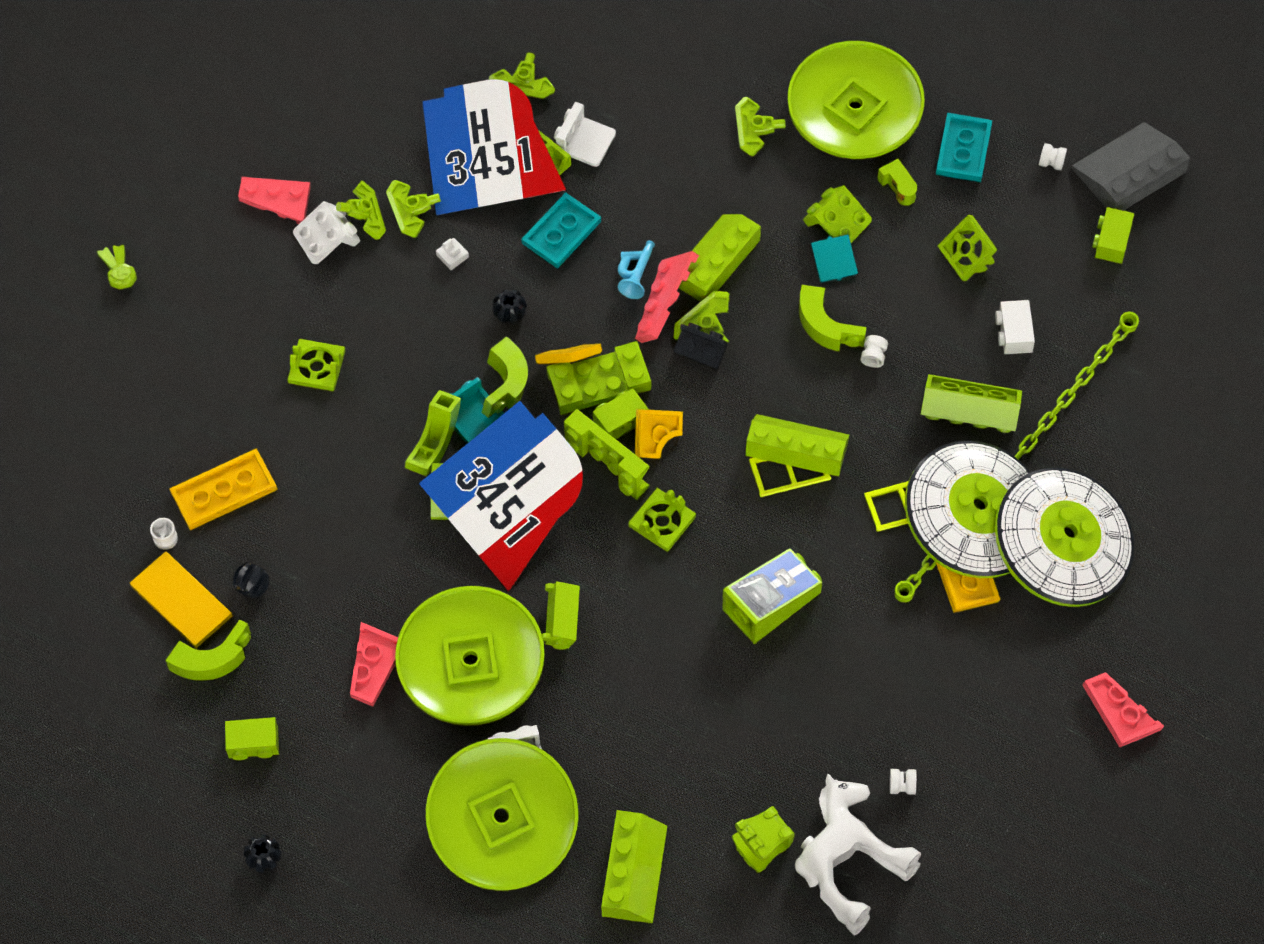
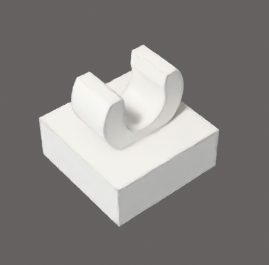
M455 238L448 239L442 244L443 246L436 250L437 257L450 270L469 258V253Z

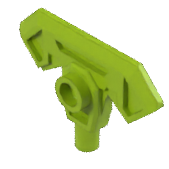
M533 53L526 54L525 60L520 62L513 76L505 69L489 76V80H503L516 85L529 97L544 99L555 93V88L548 78L544 77L535 80V64L533 63L535 55Z
M743 97L735 106L740 149L745 153L754 156L764 145V142L758 136L773 133L774 129L785 128V119L773 120L772 116L756 115L760 106L750 98Z
M394 180L386 191L401 233L416 238L424 226V221L416 216L431 209V205L441 202L438 193L430 196L426 194L408 196L411 186Z
M361 181L352 191L359 199H350L346 203L338 202L336 210L347 212L348 216L354 217L357 220L365 219L364 231L374 239L379 240L386 232L375 191L364 181Z
M722 291L710 293L675 323L674 339L678 340L681 324L688 326L689 322L701 326V331L710 334V331H714L724 335V330L716 313L728 312L730 294ZM724 336L722 340L729 343V340Z

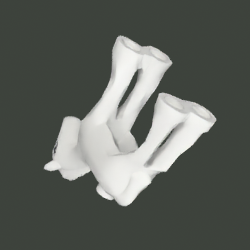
M827 774L826 786L821 790L819 797L821 813L827 826L817 837L809 836L804 840L801 845L803 852L796 859L795 869L797 873L806 879L809 887L819 886L820 898L832 909L837 919L845 924L853 935H856L866 926L870 919L868 915L870 906L861 902L849 901L838 891L834 884L833 868L849 859L856 850H860L904 881H908L920 867L921 863L918 860L921 853L913 847L893 848L879 840L865 823L848 811V807L867 800L870 795L867 785L834 780L831 775Z

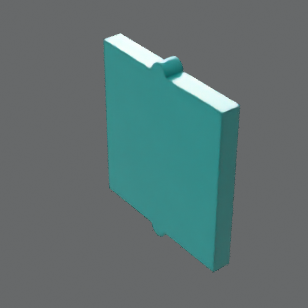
M849 234L835 238L829 236L826 240L811 243L820 283L835 279L840 281L844 277L858 274Z

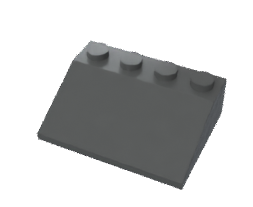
M1143 122L1078 161L1071 168L1106 209L1109 207L1124 211L1186 173L1190 157L1176 141Z

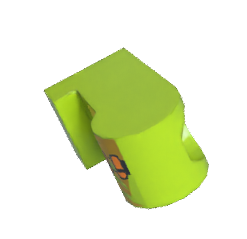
M899 159L879 168L878 181L882 186L889 184L900 204H913L916 200L917 184Z

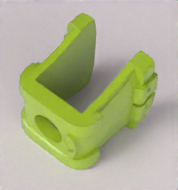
M774 806L757 816L737 822L735 824L737 833L732 835V839L737 851L749 867L760 873L766 869L768 864L777 855L791 846L795 834L782 820Z

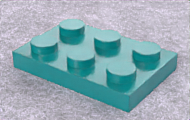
M947 113L936 175L981 182L993 120Z
M565 192L521 239L522 244L558 269L602 222L601 216Z

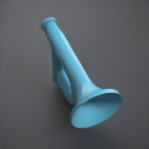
M646 241L643 251L621 252L618 273L623 280L618 283V290L627 298L640 299L644 296L645 290L640 284V279L655 246L653 241ZM638 260L635 269L628 271L627 268L630 261Z

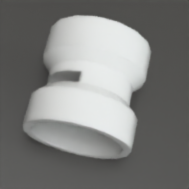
M1045 143L1039 165L1043 167L1051 165L1055 170L1061 171L1067 148L1059 147L1057 149L1053 148L1051 144Z
M877 335L867 336L864 342L865 350L862 352L861 362L869 367L883 366L885 360L883 353L887 351L888 341Z
M159 518L152 523L150 532L155 545L162 550L173 548L178 541L173 522L167 518Z
M890 769V794L906 792L907 794L916 795V770L908 769L906 772H901L899 769Z

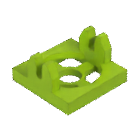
M967 215L938 245L962 281H967L974 273L987 271L986 265L995 263L992 255L997 251V248L973 215ZM972 232H975V234L970 239L964 236V234H971ZM981 240L982 251L978 258L974 250L975 244ZM965 241H968L970 244V251L967 254H963L961 251V246ZM957 242V252L954 254V244ZM962 257H968L972 265H962L958 261Z
M299 339L298 345H293V355H290L291 369L288 383L334 391L345 355V347ZM317 350L316 357L311 360L301 359L307 352ZM325 352H328L333 358V362L331 361L330 364H326L323 359ZM319 361L323 363L324 367L320 371H313L310 368L311 364ZM299 367L307 368L311 373L310 378L303 376ZM324 372H330L328 376L317 379Z
M657 488L629 521V527L668 552L696 518V513L686 507V502L682 496L679 495L676 498L673 490L665 493ZM658 504L670 505L665 512L657 513L651 509L652 506ZM676 510L681 517L679 527L672 523L671 518ZM645 515L653 519L652 528H650L648 521H644ZM659 516H666L669 519V524L661 527L656 524L655 520ZM669 530L672 533L668 535H660L659 531Z

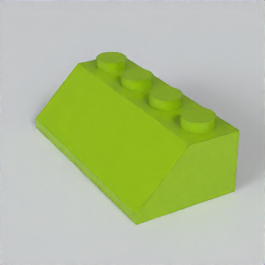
M723 214L692 250L699 257L696 263L691 262L687 270L690 272L687 281L681 282L679 289L699 302L713 291H718L759 243L761 226L742 214Z
M928 374L921 415H925L930 420L942 418L948 419L953 424H963L965 422L973 424L976 428L984 429L988 426L996 428L997 431L1009 433L1010 431H1016L1022 391Z
M756 414L752 420L747 437L745 456L839 476L850 435Z
M617 810L601 906L602 917L653 923L667 825L642 813Z

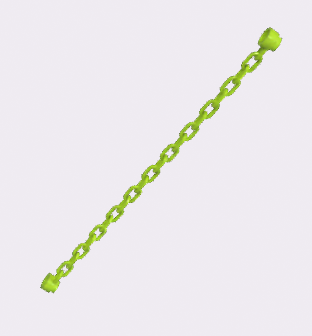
M1125 312L1121 315L1119 326L1112 334L1113 339L1108 344L1102 345L1094 355L1093 363L1089 367H1084L1079 372L1073 387L1066 389L1059 396L1056 402L1057 406L1052 412L1049 411L1044 414L1038 422V429L1033 434H1029L1019 445L1018 453L1014 457L1019 460L1023 454L1029 453L1035 447L1040 433L1050 429L1057 420L1056 414L1061 408L1068 407L1075 399V391L1080 386H1084L1094 375L1095 367L1099 363H1104L1112 354V347L1115 343L1122 341L1130 332H1134L1137 329L1139 318L1135 313ZM1120 329L1125 332L1122 337H1120V334H1116ZM1105 348V351L1108 353L1102 359V357L1098 355ZM1087 370L1086 373L1090 375L1083 382V379L1080 377ZM1068 393V396L1071 398L1064 404V401H1061V399ZM1049 415V419H1052V421L1045 427V423L1042 422ZM1030 438V441L1033 442V443H1032V445L1026 450V446H1023V445H1024V444L1026 443V441ZM978 500L974 505L980 509L983 502ZM927 555L923 559L922 568L917 574H912L906 581L897 583L894 595L898 601L909 602L912 600L916 588L921 584V576L926 570H932L936 566L935 561L930 567L929 563H926L930 556ZM912 578H914V582H917L914 586L910 582ZM906 591L908 595L903 596L900 594V592Z

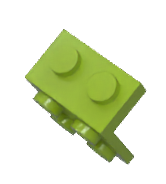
M844 185L834 189L832 187L827 189L821 195L823 199L809 207L807 210L808 215L803 219L808 227L819 223L832 238L849 234L850 243L872 221L871 216Z

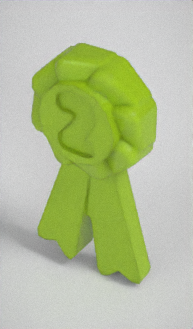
M113 245L115 257H113L107 247L103 251H97L101 260L110 268L107 274L110 286L117 289H125L135 283L137 275L134 267L125 264L124 245L119 247Z

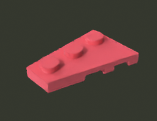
M242 177L238 197L240 202L263 211H272L281 218L286 219L287 217L300 224L306 218L311 186L310 182Z
M361 622L350 690L351 698L372 707L374 706L396 664L395 654L398 637Z
M1106 672L1084 681L1082 686L1119 747L1163 729L1164 725L1158 720H1153L1146 713L1147 710L1141 704L1138 706L1129 698L1128 692Z

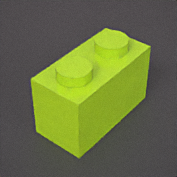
M1107 207L1105 216L1100 215L1097 228L1101 229L1100 235L1095 234L1092 248H1096L1095 258L1122 264L1134 213Z
M632 388L627 392L619 393L612 401L597 406L593 411V422L613 438L618 439L636 428V410L649 409Z
M275 717L225 721L226 751L229 758L245 760L248 757L254 756L270 758L273 755H279L278 725Z

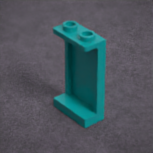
M478 377L473 381L465 382L461 389L452 394L461 398L455 431L466 444L504 414L503 411L498 414L495 412L487 418L482 413L484 400L489 395L483 389L481 380Z

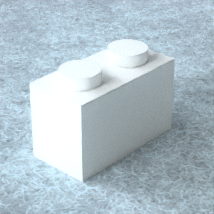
M1029 300L1001 302L999 311L995 312L996 325L1001 327V332H998L999 346H1003L1004 354L1032 353L1035 340Z

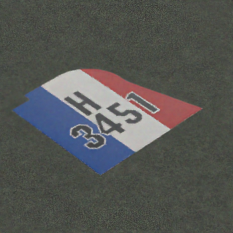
M484 80L444 88V97L423 101L433 193H438L441 202L435 204L436 215L566 190L534 122L530 101L525 93L516 85L503 80Z
M519 401L419 484L509 591L557 519L575 503L582 487L583 473L576 452L543 413L535 419L522 402Z

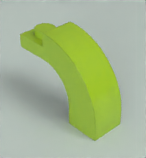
M802 285L799 315L802 326L807 334L821 346L834 351L840 350L841 343L850 347H864L866 327L842 324L832 320L823 308L825 288Z
M505 337L490 349L487 363L501 375L504 384L485 398L482 413L487 418L495 412L497 414L500 413L505 407L508 409L512 408L521 400L528 378L526 359L521 350L508 337Z
M441 390L437 392L429 404L428 417L423 434L405 462L406 469L427 476L432 469V463H440L455 429L460 409V397Z
M239 620L226 640L220 646L211 650H197L179 641L166 659L168 669L183 678L197 681L213 680L227 675L236 669L246 658L242 647H245L251 638L248 624Z

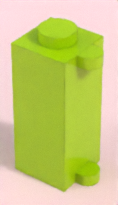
M556 581L555 584L548 583L545 585V590L548 591L546 633L542 634V638L546 645L564 650L568 649L576 641L580 586Z

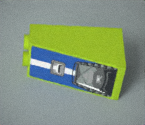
M789 548L724 588L722 610L755 644L819 595L822 589V579L815 570L811 571L806 566L804 558L799 553L795 554Z

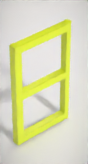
M749 459L760 497L831 480L829 474L823 473L824 476L797 482L792 466L786 465L792 484L765 491L756 463L767 460Z
M908 481L864 493L877 532L908 524L906 518L881 525L871 498L898 491L905 509V492L903 489L907 488Z

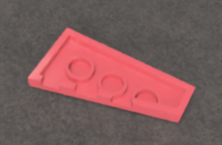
M690 251L661 260L658 265L655 281L651 286L649 299L644 307L642 319L638 324L635 339L639 342L644 343L658 338L670 314L667 310L668 307L676 302L680 294L677 290L681 282L687 281L690 272L687 270L691 262L696 263L699 257L695 252Z

